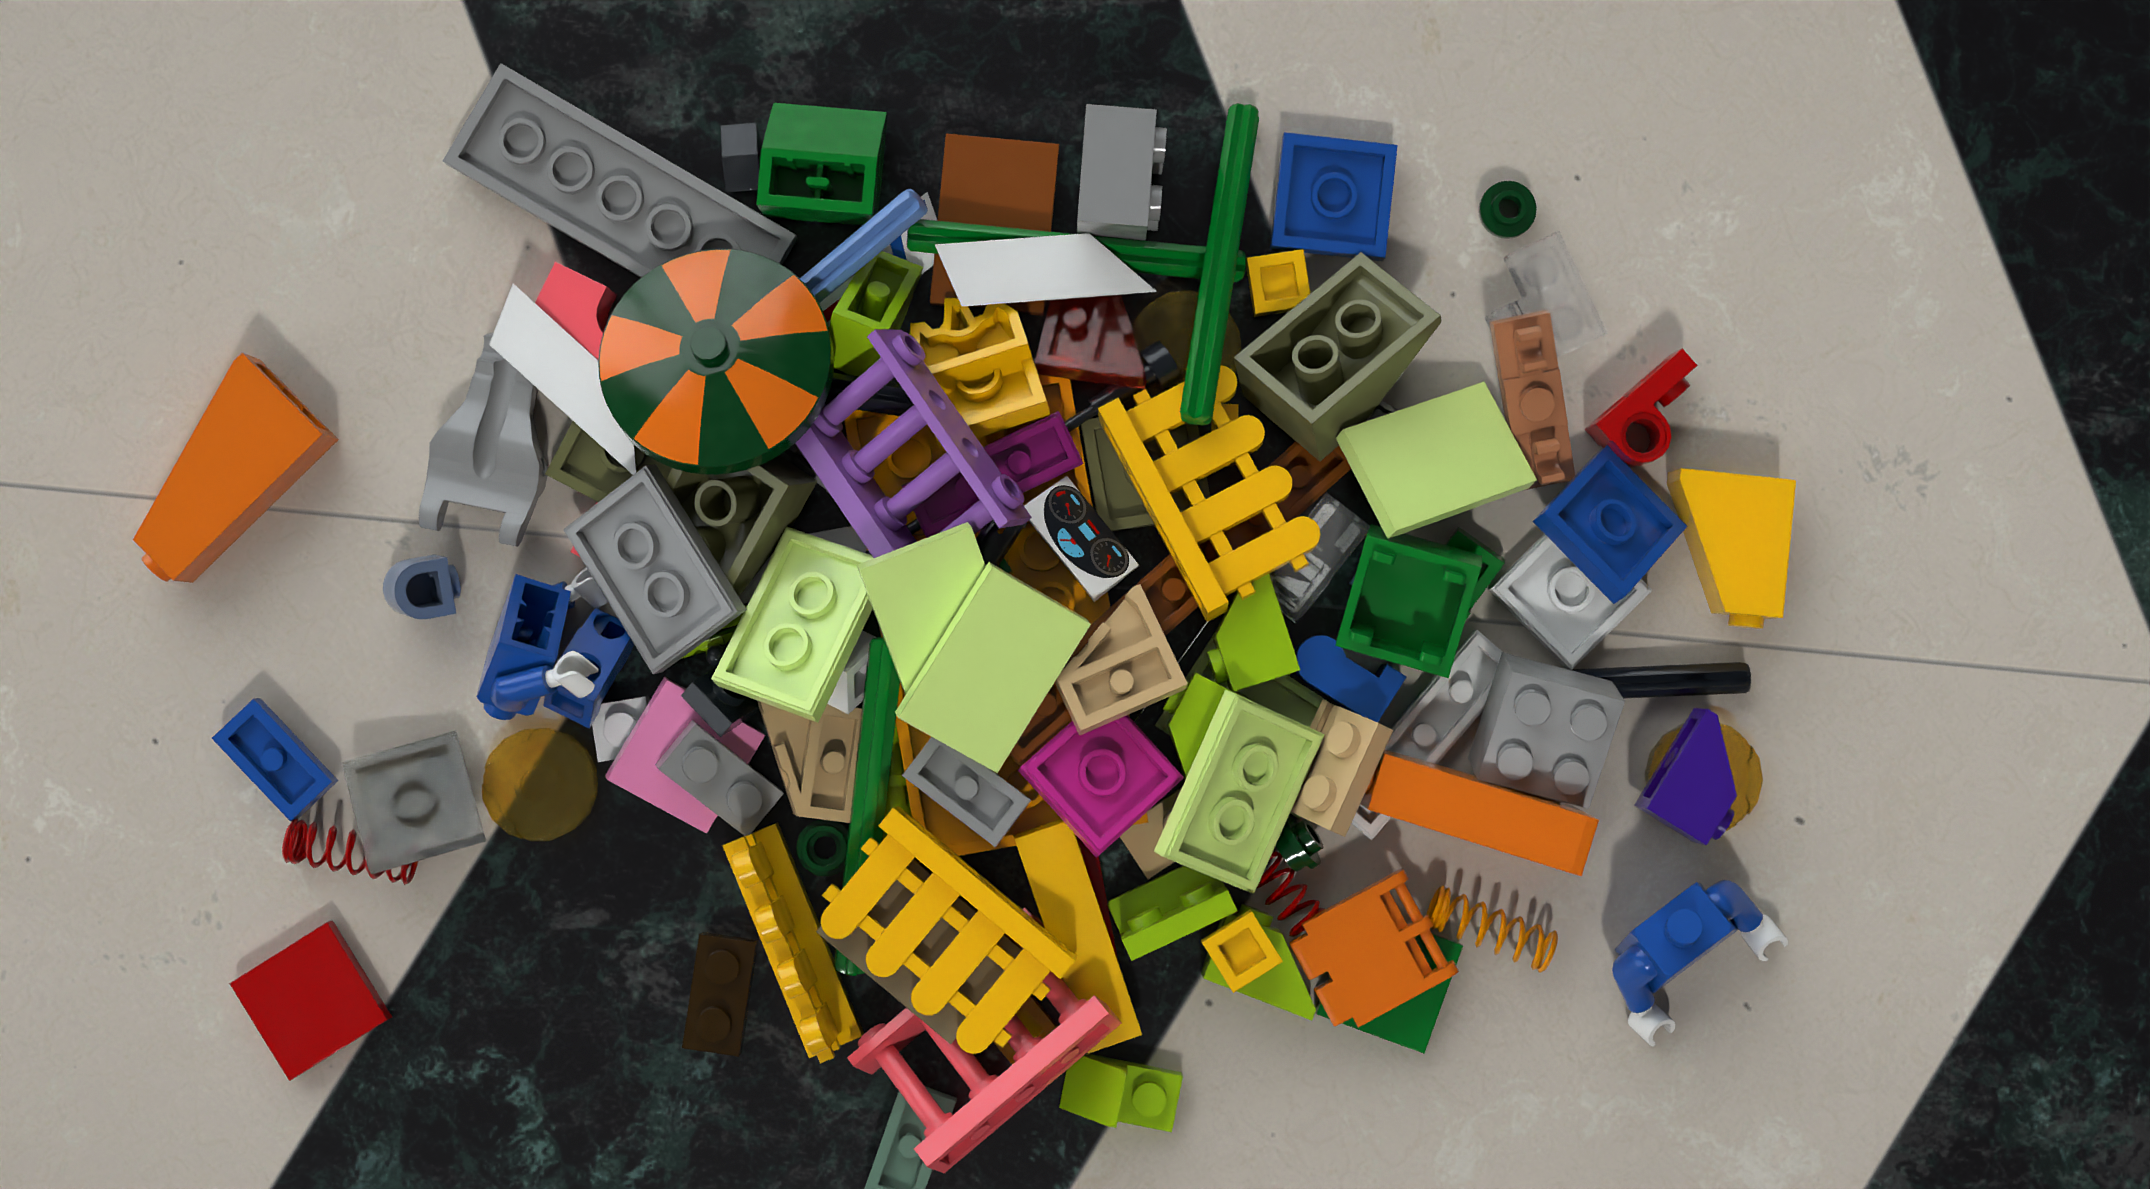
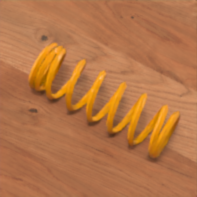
M1444 885L1436 890L1427 910V914L1434 924L1431 927L1432 930L1438 927L1439 933L1442 932L1453 910L1463 899V914L1456 935L1458 940L1462 939L1471 918L1482 907V920L1475 942L1476 948L1481 946L1487 930L1494 919L1500 914L1501 926L1494 954L1500 953L1508 933L1517 922H1520L1519 939L1512 958L1513 962L1518 961L1524 945L1531 934L1537 929L1539 930L1538 945L1531 968L1532 970L1537 969L1539 973L1547 969L1556 950L1558 942L1557 931L1550 932L1544 940V931L1540 924L1532 926L1525 933V923L1521 916L1514 918L1506 926V914L1503 909L1493 912L1488 918V909L1485 902L1482 901L1475 904L1469 911L1467 895L1462 894L1456 897L1450 904V888L1445 889ZM1552 940L1548 955L1543 963L1546 950Z

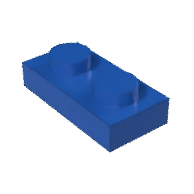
M253 698L212 737L214 742L289 821L299 819L339 781L261 698Z

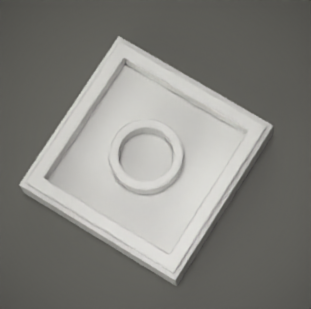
M1545 534L1488 589L1568 670H1572L1652 591L1640 579L1624 598L1613 604Z

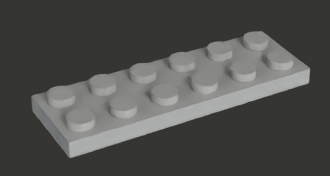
M501 63L443 159V162L451 168L640 278L673 258L709 249L748 251L783 265L798 240L797 236L789 230Z

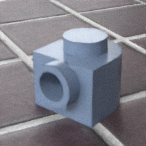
M433 554L402 560L393 565L384 578L383 594L386 602L394 611L415 619H431L456 614L454 599L460 597L461 587L455 566L448 565L447 557Z

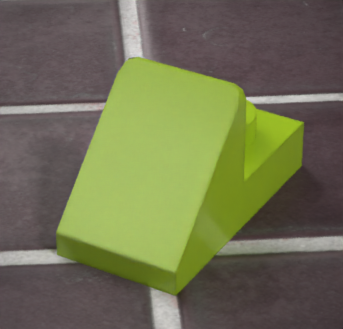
M1086 1053L1066 1070L1059 1108L1112 1128H1116L1117 1123L1122 1122L1172 1132L1183 1074L1178 1071Z

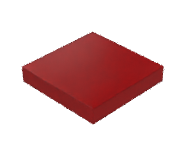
M333 920L326 922L229 983L289 1081L392 1018V1015Z

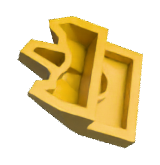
M945 298L944 322L940 328L932 329L925 322L910 323V335L917 340L924 350L925 359L923 362L976 438L1051 415L1018 311L1005 303L989 304L982 315L974 317L968 306H961L958 298ZM936 437L940 450L944 449V447L941 445V443Z

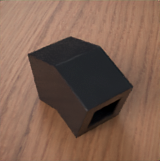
M757 123L721 125L722 163L726 193L758 190L762 147Z

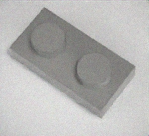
M693 720L655 764L662 773L744 836L753 832L784 794L779 787Z
M933 737L929 739L902 775L994 847H997L1031 802L1030 798L993 770Z

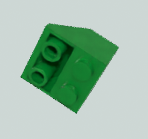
M773 103L761 148L756 203L764 217L864 225L879 212L887 112Z

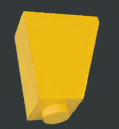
M1685 468L1668 472L1667 486L1678 517L1687 525L1683 533L1710 612L1712 614L1729 615L1728 626L1763 629L1764 619L1783 618L1796 480Z

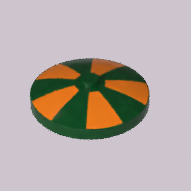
M735 249L700 250L673 258L657 266L640 278L623 295L608 319L603 332L598 360L599 379L605 402L613 418L628 439L646 455L666 466L689 473L706 475L728 474L748 470L772 460L789 449L807 432L820 414L831 388L834 373V347L830 329L816 297L807 285L789 269L772 259L748 251Z

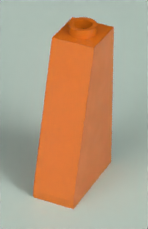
M241 353L233 361L133 538V541L146 553L141 558L143 563L163 581L168 582L172 579L173 581L193 583L339 440L260 359Z
M1384 750L1360 803L1368 810L1579 876L1583 874L1599 819L1568 803L1477 780L1475 775L1389 750Z

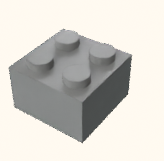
M1086 104L1077 234L1090 233L1092 236L1145 241L1147 230L1158 231L1162 186L1151 185L1152 174H1162L1167 128L1155 127L1157 109Z
M1502 652L1468 756L1477 780L1589 809L1625 700L1610 680Z

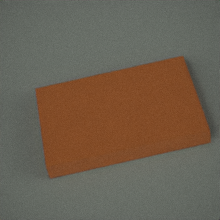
M946 134L938 221L1051 232L1059 144ZM934 254L930 304L931 306L944 307L945 298L958 297L939 254ZM1045 300L1005 303L1018 311V314L1044 316ZM976 305L968 307L969 309L985 310L987 305Z

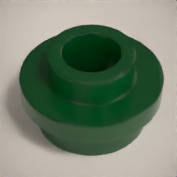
M1501 181L1492 185L1483 194L1478 208L1479 218L1484 228L1492 235L1504 239L1515 238L1526 232L1533 224L1537 211L1536 201L1530 190L1515 181ZM1509 199L1516 203L1518 207L1516 217L1506 218L1500 213L1499 203L1501 200Z
M1288 816L1276 847L1294 871L1298 872L1306 866L1314 869L1321 864L1318 851L1324 848L1323 843L1307 820L1304 819L1298 823L1293 817Z
M822 819L808 824L800 833L796 847L797 856L803 867L818 876H832L844 870L849 834L848 828L840 822ZM828 836L835 841L837 848L832 857L825 858L817 853L816 842L820 837Z

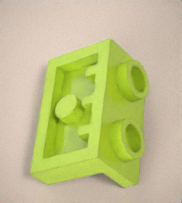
M1184 865L1108 901V908L1119 929L1122 942L1131 961L1237 912V908L1223 881Z

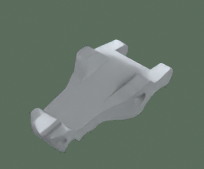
M489 333L483 336V352L481 357L477 359L475 373L465 401L429 442V461L424 493L419 509V525L421 528L440 531L449 502L502 512L505 515L500 526L499 543L518 547L522 542L538 498L545 489L547 481L545 473L548 466L539 445L534 421L537 388L489 345L493 333Z

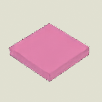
M664 677L605 777L608 781L707 834L718 815L662 773L655 764L692 720L748 764L764 739L765 734L752 725L743 722L720 737L683 699L681 695L686 688Z

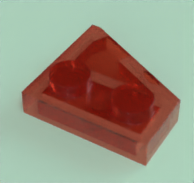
M1122 294L1050 300L1034 362L1038 375L1145 389L1147 383L1145 370L1138 353Z

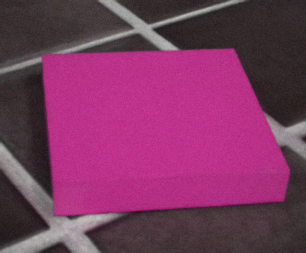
M1128 715L1080 736L1072 721L1018 770L1096 858L1184 778Z

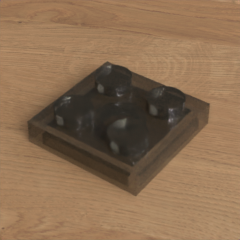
M456 731L342 762L367 867L371 874L487 841Z

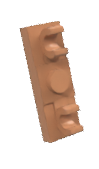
M1543 310L1489 321L1505 421L1537 478V481L1528 489L1571 481L1575 476L1550 312Z

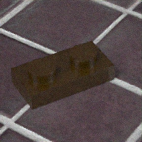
M707 932L699 934L682 1048L737 1057L741 1055L759 940Z

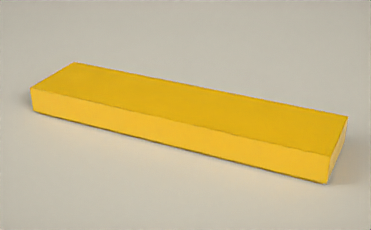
M1058 819L1014 834V839L1045 929L1077 955L1076 961L1063 975L1062 980L1078 1000L1086 999L1088 1001L1095 995L1106 1003L1122 1022L1087 1053L1089 1054L1141 1036L1142 1032L1074 832L1062 819Z

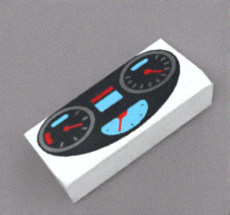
M1067 476L1024 505L1032 517L1028 521L1094 602L1139 567L1136 560Z

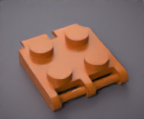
M1403 868L1385 876L1301 923L1306 933L1289 942L1309 980L1328 972L1331 979L1315 987L1314 991L1333 1026L1353 1018L1359 1028L1459 972L1453 960L1447 962L1431 933L1430 928L1434 924L1429 915L1422 916L1405 885L1409 878ZM1390 890H1396L1412 922L1406 923ZM1420 935L1437 966L1433 970L1414 937Z

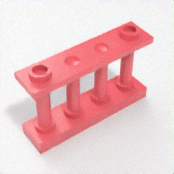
M1026 908L1022 909L1044 927V924L1037 916ZM1050 971L1043 982L1051 988L1046 997L1060 1013L1058 1018L1060 1025L1044 1039L1041 1037L1034 1038L1015 1014L1004 1027L1012 1034L1008 1043L1016 1052L1013 1057L1015 1063L999 1077L995 1074L989 1076L974 1054L967 1053L960 1048L957 1039L952 1044L948 1043L908 1008H905L889 1023L878 1024L864 1033L858 1041L859 1048L847 1058L853 1067L871 1075L882 1067L926 1127L924 1131L926 1138L914 1150L928 1168L946 1173L1122 1024L1109 1006L1095 995L1088 1001L1086 999L1078 1000L1062 978L1059 979ZM924 1030L928 1032L971 1090L968 1095L971 1100L954 1115L951 1112L946 1114L943 1112L900 1054V1051Z

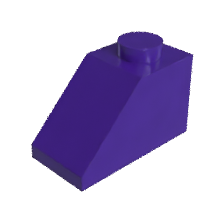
M1693 708L1634 804L1637 808L1690 841L1706 846L1711 838L1719 839L1731 824L1735 811L1730 807L1737 797L1717 714L1709 709Z

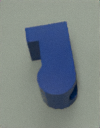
M595 608L582 628H578L561 655L562 657L570 651L578 652L599 668L598 672L586 677L595 684L594 690L587 696L578 698L565 687L559 685L554 694L544 696V707L590 729L600 711L605 695L626 663L634 646L633 641L617 617Z
M1311 636L1302 640L1296 646L1294 651L1300 671L1295 673L1303 682L1345 709L1375 722H1379L1407 676L1388 664H1381L1376 674H1372L1347 658L1343 648L1335 646L1336 640L1328 636Z

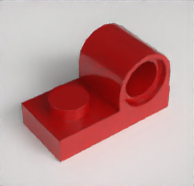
M1683 348L1674 352L1585 428L1586 432L1602 448L1608 445L1629 467L1642 466L1660 458L1669 448L1672 436L1670 425L1654 406V403L1658 401L1663 407H1666L1690 386L1684 377L1698 365ZM1631 423L1643 426L1649 434L1650 443L1644 453L1634 451L1626 441L1627 428Z

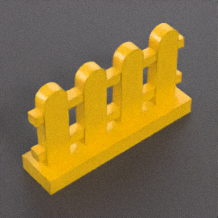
M1222 365L1220 366L1212 417L1216 429L1179 449L1169 431L1185 424L1181 419L1180 413L1185 381L1153 398L1150 397L1146 389L1133 395L1137 406L1128 411L1124 409L1119 397L1098 408L1099 422L1207 622L1228 611L1229 601L1226 598L1227 595L1237 591L1241 599L1244 600L1255 594L1256 591L1251 583L1288 563L1291 564L1295 573L1307 567L1309 563L1304 555L1313 551L1320 539V528L1313 519L1300 516L1288 522L1285 521L1277 504L1283 502L1290 495L1292 477L1285 468L1280 466H1269L1261 471L1257 470L1249 454L1258 450L1263 444L1265 429L1262 422L1254 416L1245 415L1233 421L1230 420L1222 404L1231 400L1235 395L1237 377L1230 368ZM1155 439L1164 456L1153 462L1144 444ZM1235 462L1244 480L1205 499L1197 481ZM1181 489L1191 505L1190 508L1182 512L1179 511L1171 496ZM1262 512L1272 530L1233 550L1224 532ZM1207 540H1210L1219 557L1209 563L1198 546Z
M900 806L893 807L878 825L888 835L880 844L870 837L861 848L869 856L844 888L840 890L832 883L822 894L830 904L821 916V927L826 935L834 939L846 938L857 927H860L873 938L875 942L866 954V965L874 975L888 977L898 971L902 965H905L921 980L912 990L911 1002L915 1010L920 1014H937L947 1003H950L966 1018L957 1029L956 1039L960 1048L965 1052L971 1054L981 1053L987 1049L992 1041H995L1003 1048L1012 1037V1034L1004 1028L1031 994L1042 1001L1051 990L1043 982L1045 977L1051 971L1061 979L1076 961L1077 955ZM915 857L933 872L925 882L908 868ZM898 880L914 896L889 926L885 928L869 913L895 881ZM960 895L978 910L971 919H968L952 905ZM943 918L960 933L936 962L930 966L914 950L938 921ZM1005 933L1023 948L1016 957H1013L997 943ZM988 956L1005 971L981 1000L975 1004L959 988L983 959Z
M777 822L722 846L809 1058L817 1055L821 1064L835 1057L834 1051L841 1048L840 1045L860 1038L864 1032L841 975L835 970L834 958L827 941L816 932L820 927L819 921Z

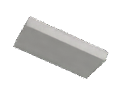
M656 464L643 467L563 529L652 674L665 671L747 610Z

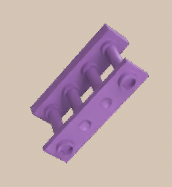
M875 329L867 336L881 358L827 405L824 404L812 426L795 443L873 558L917 542L905 525L907 523L906 516L959 472L962 473L980 500L941 532L968 522L974 534H976L992 520L995 521L999 528L1023 525L1032 518L1022 504L1025 499L1019 486L1009 476L1001 474L923 362L925 353L921 345L914 337L902 330ZM895 377L914 405L861 450H854L841 432L843 429L842 422ZM928 424L946 450V453L892 498L885 496L873 478L875 475L874 468Z

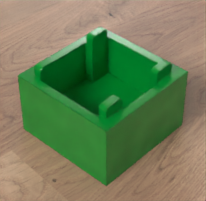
M1371 524L1365 539L1335 646L1449 678L1482 567L1483 555L1405 533L1387 539L1382 527Z

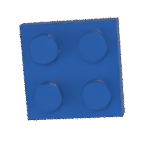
M1284 132L1270 249L1284 251L1304 249V253L1354 258L1361 252L1370 260L1384 261L1386 258L1398 145Z
M1608 445L1598 451L1532 521L1613 604L1624 598L1687 528V525Z

